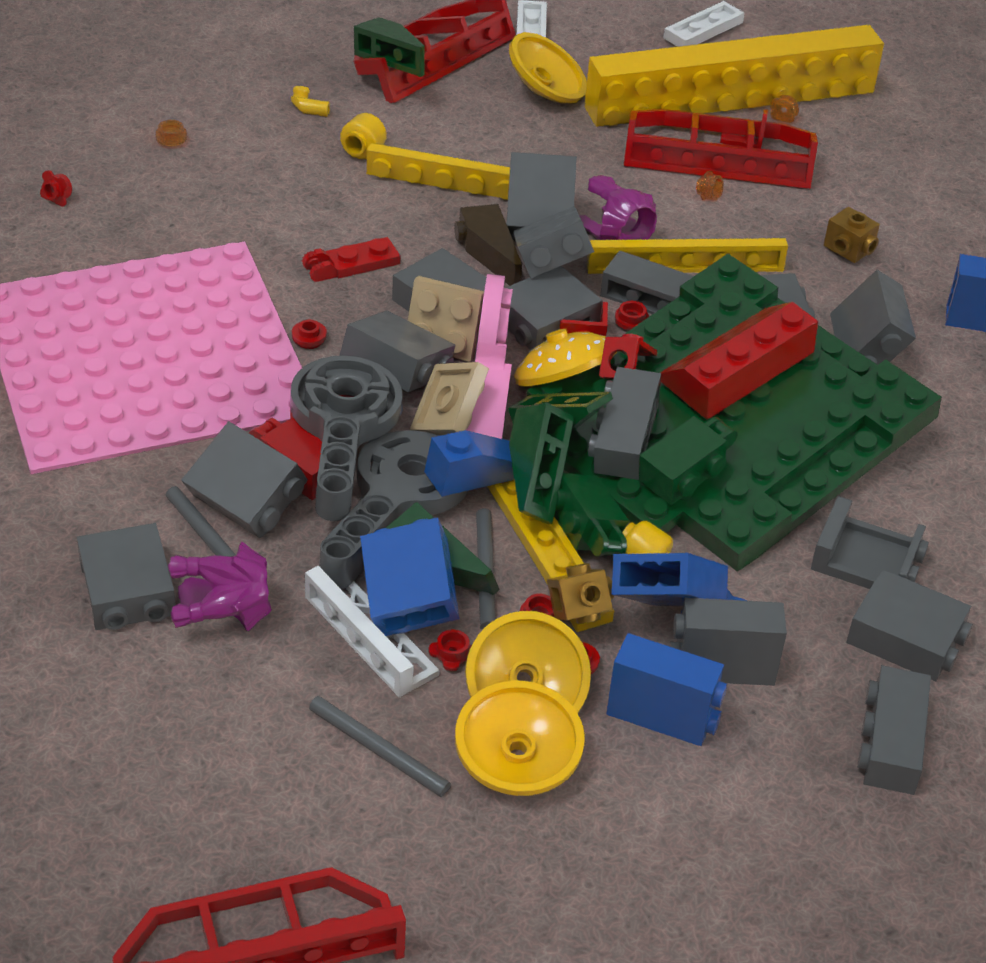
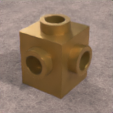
M848 206L829 219L823 246L856 263L875 251L879 242L877 234L880 223Z
M590 563L578 564L567 567V575L547 579L554 617L557 619L571 620L576 618L577 624H584L600 620L601 612L613 610L611 599H614V595H612V580L608 575L606 576L604 569H591Z

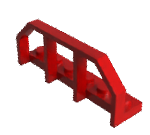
M465 0L438 8L404 25L425 46L424 76L419 77L392 67L388 69L385 57L362 58L355 55L353 61L358 75L377 74L385 100L389 103H395L512 40L516 34L506 0ZM482 12H495L467 26L466 16ZM455 33L432 46L428 36L422 35Z
M668 109L631 111L624 166L811 189L818 140L816 133L783 123L766 121L763 138L779 139L807 148L809 155L753 148L754 138L759 137L761 121ZM663 125L691 129L690 140L636 134L634 131L637 127ZM698 130L745 135L746 147L697 141Z
M333 867L152 907L113 955L112 959L113 963H130L158 925L199 916L208 950H192L184 952L178 957L156 962L139 963H339L390 950L393 951L395 960L405 956L406 918L401 905L391 906L387 893ZM330 886L373 907V909L363 914L346 918H329L319 924L302 928L292 895ZM281 897L289 926L288 929H282L272 935L251 940L239 939L225 946H218L210 913Z

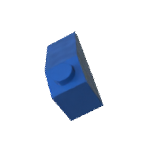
M467 430L432 437L424 472L441 497L514 480L509 447L510 441Z

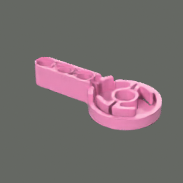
M487 274L475 362L488 367L489 371L484 381L483 392L478 397L472 412V421L466 430L502 439L512 364L505 363L513 289L504 288L505 276Z

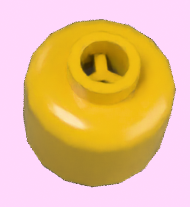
M369 113L356 115L343 126L340 133V141L344 150L352 157L358 159H367V149L370 143L384 145L387 138L384 124L378 117Z
M641 521L638 524L631 522L622 532L627 541L625 554L671 553L673 548V538L648 521Z

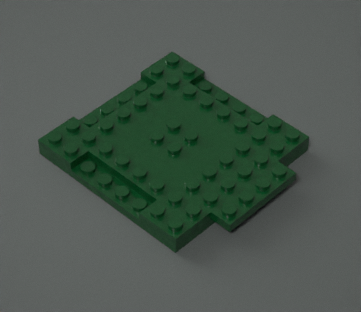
M726 254L682 284L679 297L625 333L642 336L645 343L657 350V356H638L636 370L660 373L761 310L785 304L784 301L778 298L779 287L730 254ZM818 325L814 353L711 417L721 419L727 426L736 430L738 436L734 444L726 450V464L723 470L717 476L709 477L701 483L690 496L682 497L673 505H670L639 480L594 473V457L588 456L591 435H598L599 429H596L598 412L571 433L564 470L569 474L598 476L630 522L638 524L641 521H648L665 533L677 525L738 572L934 421L939 415L942 397L886 359L878 365ZM620 351L611 358V368L615 371L617 367L624 368L628 362V356ZM600 364L561 380L534 385L527 390V397L531 394L604 392L606 382L613 381L614 379L600 377ZM662 382L660 386V401L647 449L693 416L703 423L708 421Z

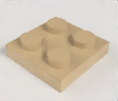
M418 276L414 279L408 321L455 344L452 358L471 362L475 355L484 291Z
M479 362L435 364L410 430L428 432L439 436L466 430L472 421V412L477 399L483 392L484 381L489 368Z

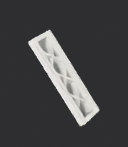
M319 566L305 572L306 599L399 698L439 676V669L404 633L385 636L364 614H370L368 595L354 581L346 587L351 594V598H349ZM388 638H393L398 643V647L396 648ZM412 663H417L424 671L413 676L414 665Z

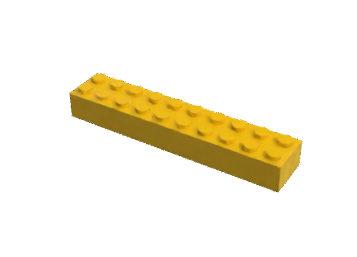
M870 25L592 56L589 57L584 107L595 126L599 127L629 123L631 111L668 109L704 114L872 93L875 89L884 42Z

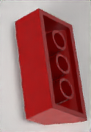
M794 302L765 308L660 372L661 382L708 420L814 353L818 321Z

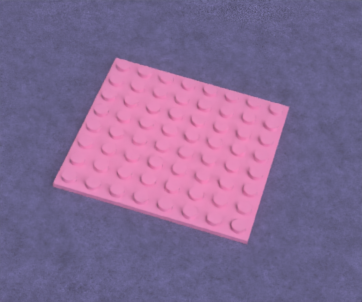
M246 242L228 243L205 249L198 248L193 251L163 254L153 258L129 260L124 263L95 266L71 272L65 271L54 275L37 278L30 277L24 280L0 284V372L30 474L214 438L228 421L244 431H249L259 427L269 418H274L280 423L290 419L291 384L295 375L302 367Z

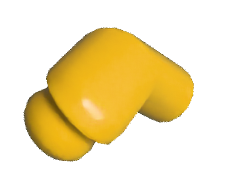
M295 86L293 88L291 102L299 111L304 114L328 116L330 102L308 98L310 91L308 87Z

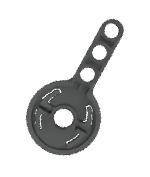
M354 356L321 358L300 369L291 384L290 409L294 419L303 429L322 441L315 511L321 518L328 521L342 520L350 512L358 447L364 442L377 439L388 433L398 422L401 413L402 389L397 378L385 367L368 359ZM339 395H351L354 397H342Z
M414 430L395 431L369 441L362 448L357 464V483L361 490V501L320 545L319 567L340 589L351 585L364 571L360 536L386 528L416 502L433 515L450 510L458 505L467 495L468 491L441 497L424 472L431 438L439 435Z

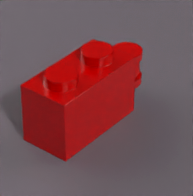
M294 417L284 423H280L274 418H269L259 427L250 430V435L298 464L308 479L302 494L314 500L316 498L322 441L303 429Z

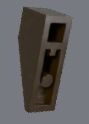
M499 204L460 207L459 221L454 223L456 240L462 241L465 251L492 273L505 276V283L509 286L520 282L522 262Z

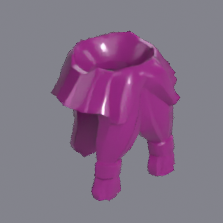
M598 175L589 178L588 190L601 196L607 202L605 206L601 207L604 213L602 224H598L586 215H579L585 230L591 233L597 240H648L655 232L657 223L656 204L653 201L652 194H646L636 189H624L617 185L612 177ZM636 210L638 212L637 221L630 217Z
M244 542L240 543L237 554L230 557L213 555L199 558L176 555L170 558L168 568L172 579L184 576H202L204 578L189 577L178 586L180 604L173 606L171 612L175 628L207 619H221L234 616L241 622L245 630L249 632L272 611L268 600L266 558L255 552Z

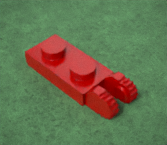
M385 237L354 245H345L327 251L321 248L304 254L302 264L307 270H310L311 279L314 282L400 265L401 256L390 239Z

